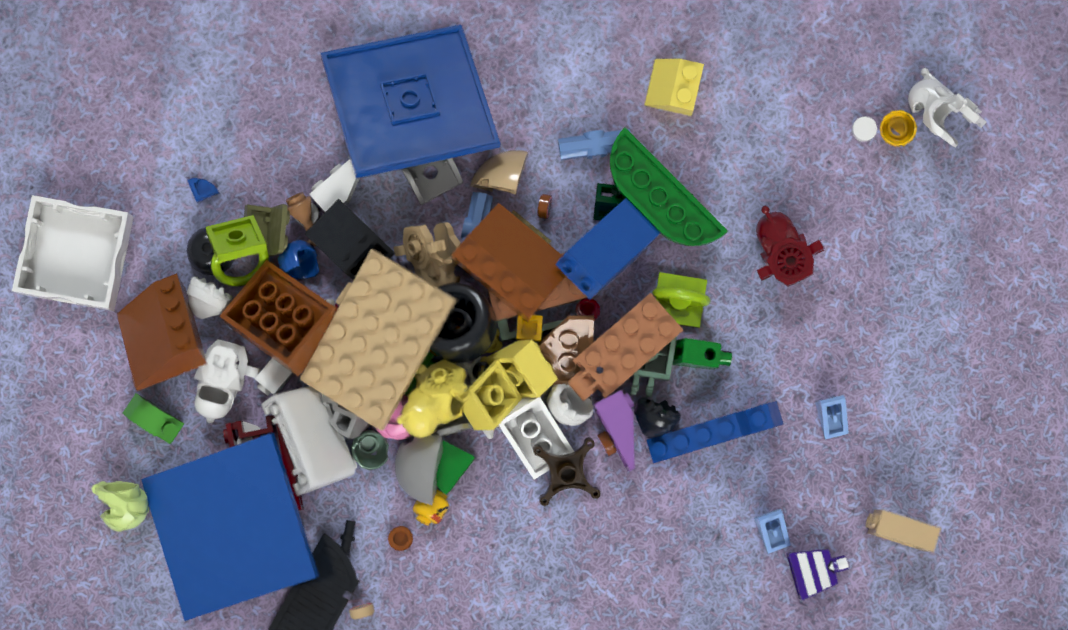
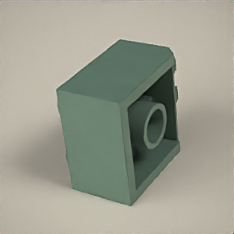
M677 337L632 375V395H636L639 390V377L649 378L645 393L646 397L650 398L652 397L655 380L667 382L670 380Z

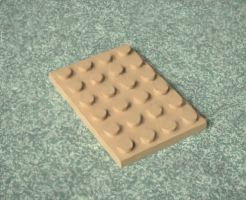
M371 249L301 375L300 380L377 429L384 430L457 299L376 250Z

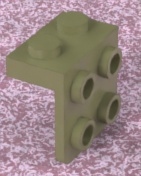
M280 204L271 208L245 205L244 217L254 215L266 242L269 257L282 254L288 244V236L285 235L286 225L289 224L290 212L287 211V205Z

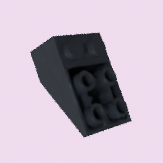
M339 198L304 233L353 281L371 249L376 250L389 259L395 254Z

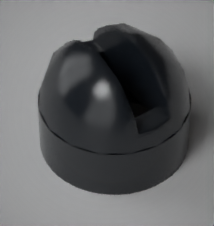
M478 362L473 366L472 374L476 380L479 378L481 365L485 366V371L490 366L488 363Z

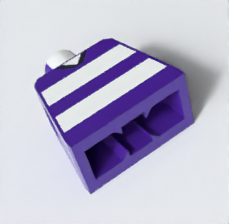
M829 549L786 553L800 600L807 599L837 585L836 573L849 569L845 555L831 558Z

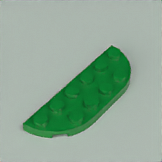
M624 127L615 139L610 155L611 176L622 196L627 198L660 231L662 236L674 243L685 246H703L713 243L726 235L728 230Z

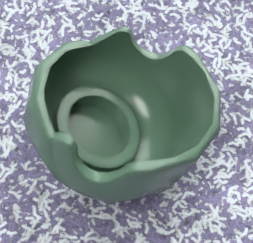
M372 429L366 430L360 436L353 439L351 447L352 456L361 468L368 470L378 469L388 460L389 444L386 438Z

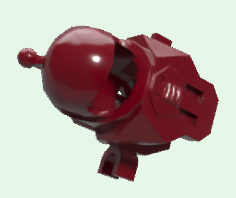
M765 205L761 208V212L765 215L756 225V235L764 251L760 255L767 266L758 269L757 273L761 281L774 275L776 280L789 287L813 275V256L823 252L824 247L820 240L807 246L804 234L798 233L787 215L781 212L769 213L770 209Z

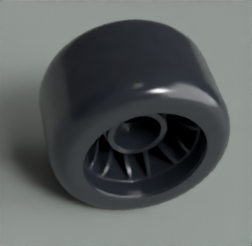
M448 283L437 287L457 299L430 349L435 355L451 363H466L479 358L490 348L496 336L497 320L492 307L480 291L468 284ZM464 323L461 328L456 330L459 324Z

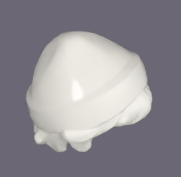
M197 276L191 278L187 290L188 302L191 311L197 318L206 319L219 315L232 302L231 295L224 293L223 287L216 289L215 283H206L205 278L198 279Z
M557 384L552 386L551 392L547 397V405L553 418L561 424L578 426L593 415L592 397H588L583 402L569 385Z

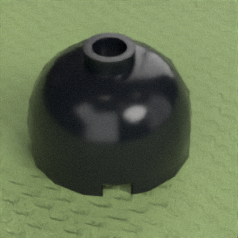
M202 228L189 239L186 250L187 256L194 269L204 275H213L211 260L214 251L208 239L206 228ZM235 259L221 262L222 271L228 270Z

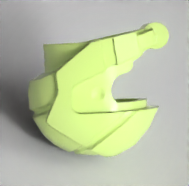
M101 481L92 486V492L98 496V499L110 507L100 517L112 530L122 532L133 529L145 520L149 512L146 493L139 488V484L123 481L109 483Z

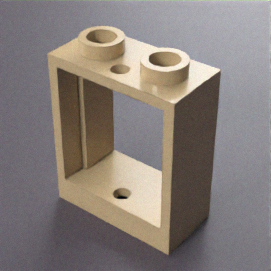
M874 510L873 514L869 513L865 527L869 528L868 534L926 552H934L941 529L885 510Z

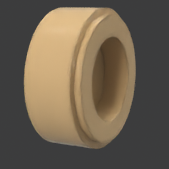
M366 603L349 609L351 619L364 618L375 612L373 603Z

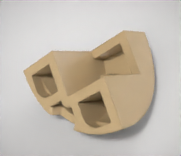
M511 150L492 156L478 168L471 180L470 186L490 192L496 189L516 194L528 152Z

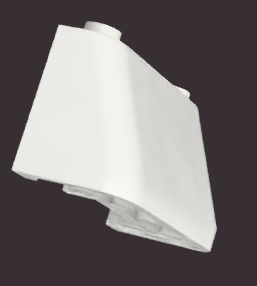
M306 386L274 395L261 404L266 416L274 415L275 418L272 422L274 425L278 423L295 466L292 473L293 475L298 474V483L293 484L297 496L354 475L357 462L350 454L343 435L330 424L327 408L322 403L321 392L311 386Z

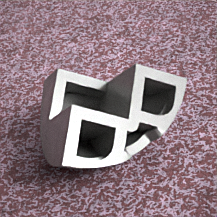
M322 394V403L326 406L330 417L328 420L343 436L348 439L356 438L371 426L370 423Z
M442 436L414 437L413 441L407 445L403 442L399 446L395 458V474L402 489L412 498L429 505H433L437 491L436 473L443 453Z

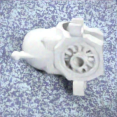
M927 68L921 70V75L924 76V79L917 82L911 88L908 95L910 110L916 113L924 108L923 123L934 135L940 136L956 148L958 141L944 127V120L949 113L953 111L958 113L960 111L967 121L977 124L980 128L987 121L979 115L982 111L970 99L963 98L959 93L955 95L931 75Z
M217 339L207 349L205 354L207 364L198 367L194 379L198 380L194 405L198 413L206 417L208 423H213L215 419L224 417L230 411L237 392L242 391L245 375L256 378L261 370L260 368L248 365L249 359L245 346Z

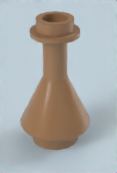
M300 192L285 201L287 203V211L307 231L313 225L311 197H305L304 193ZM310 239L307 241L313 247H316V245Z

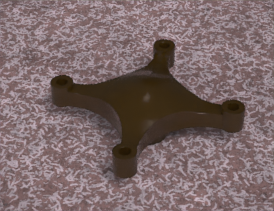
M591 437L585 438L584 444L577 451L565 455L550 454L543 450L539 444L533 446L534 454L541 457L550 469L549 487L539 497L542 506H547L550 499L556 493L569 488L582 489L591 494L594 499L600 497V490L589 484L583 472L585 456L595 446L594 440Z

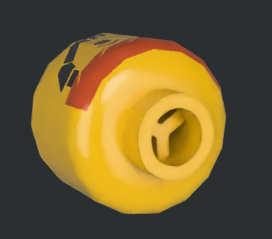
M437 490L433 505L416 500L413 505V511L417 514L416 520L426 526H429L430 523H440L449 508V503L446 500L448 497Z

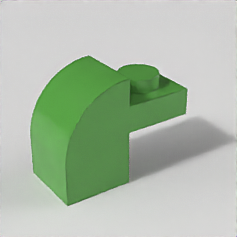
M135 393L122 413L142 429L169 444H172L184 425L182 421L163 411L156 404Z

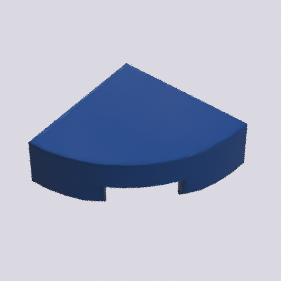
M199 178L187 180L197 203L219 194L218 189L207 180Z

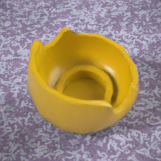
M896 110L883 117L880 124V134L887 144L893 147H904L911 143L916 136L917 125L910 113ZM891 127L900 135H894L891 132Z

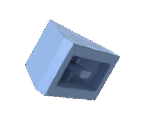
M844 395L815 403L825 439L849 434L846 398Z
M776 509L754 518L768 554L791 545L781 509Z

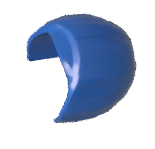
M302 240L292 241L287 244V248L278 256L279 268L294 279L316 277L319 273L318 254L310 243Z

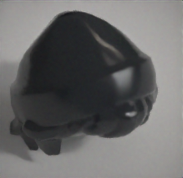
M641 397L638 399L634 410V415L643 435L650 438H656L670 430H674L681 418V414L678 410L676 411V407L674 405L669 406L666 400L656 403L647 397Z

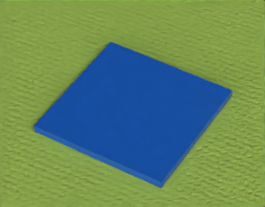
M462 24L321 52V60L356 179L500 148L501 142Z
M274 433L141 479L184 621L319 577Z

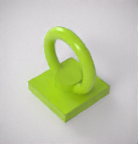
M254 215L206 227V233L214 251L211 260V270L214 277L222 284L244 286L266 260L269 261L266 242ZM256 253L259 255V262L255 269L244 276H228L221 269V262Z
M659 272L657 287L652 291V295L679 325L700 328L703 307L711 303L710 297L705 295L707 280Z

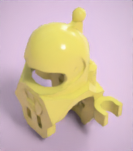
M445 359L432 364L429 368H426L421 363L416 372L417 374L414 376L417 379L416 388L408 395V402L403 407L401 416L397 418V422L402 424L404 429L414 437H427L435 431L438 424H448L461 417L463 414V404L471 397L469 393L464 391L467 388L464 384L466 378L465 370Z

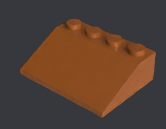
M500 203L472 230L451 256L452 261L526 322L532 318L566 277L555 265L563 255Z
M266 260L221 313L220 318L236 333L299 377L318 347L337 308Z
M177 273L153 282L117 313L136 391L207 364L194 314L189 306L187 290Z

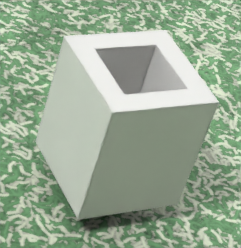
M272 358L256 376L255 380L259 382L257 387L267 396L270 393L277 395L293 377L294 373Z

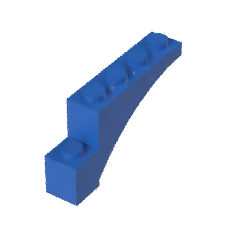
M777 401L673 431L656 438L647 439L646 441L652 461L657 463L784 425Z

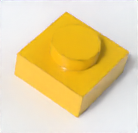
M518 315L516 340L541 342L543 316L533 315L526 322Z

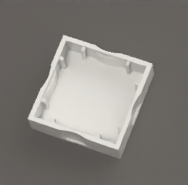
M32 195L25 226V242L18 259L12 291L21 295L114 311L134 216L128 212L95 206L82 207L66 201Z

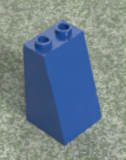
M625 198L570 247L555 265L591 300L630 266L657 238L660 231Z

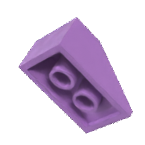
M620 390L594 404L593 408L610 436L627 471L635 469L633 411L631 409L634 404L628 393L623 395Z

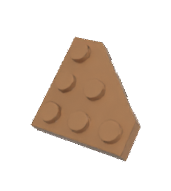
M568 316L546 335L541 342L537 343L541 349V354L552 365L553 372L558 378L550 387L557 384L568 385L567 382L581 371L579 366L575 365L572 361L593 343L594 316Z

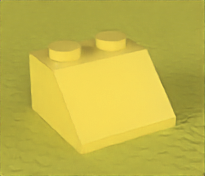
M655 59L644 106L692 116L704 64L684 59Z
M518 340L486 358L489 365L495 360L500 361L522 398H539L558 379L553 372L552 365L545 360L541 354L540 347L533 340Z
M495 360L466 390L471 397L463 404V413L474 430H494L523 399L499 360Z

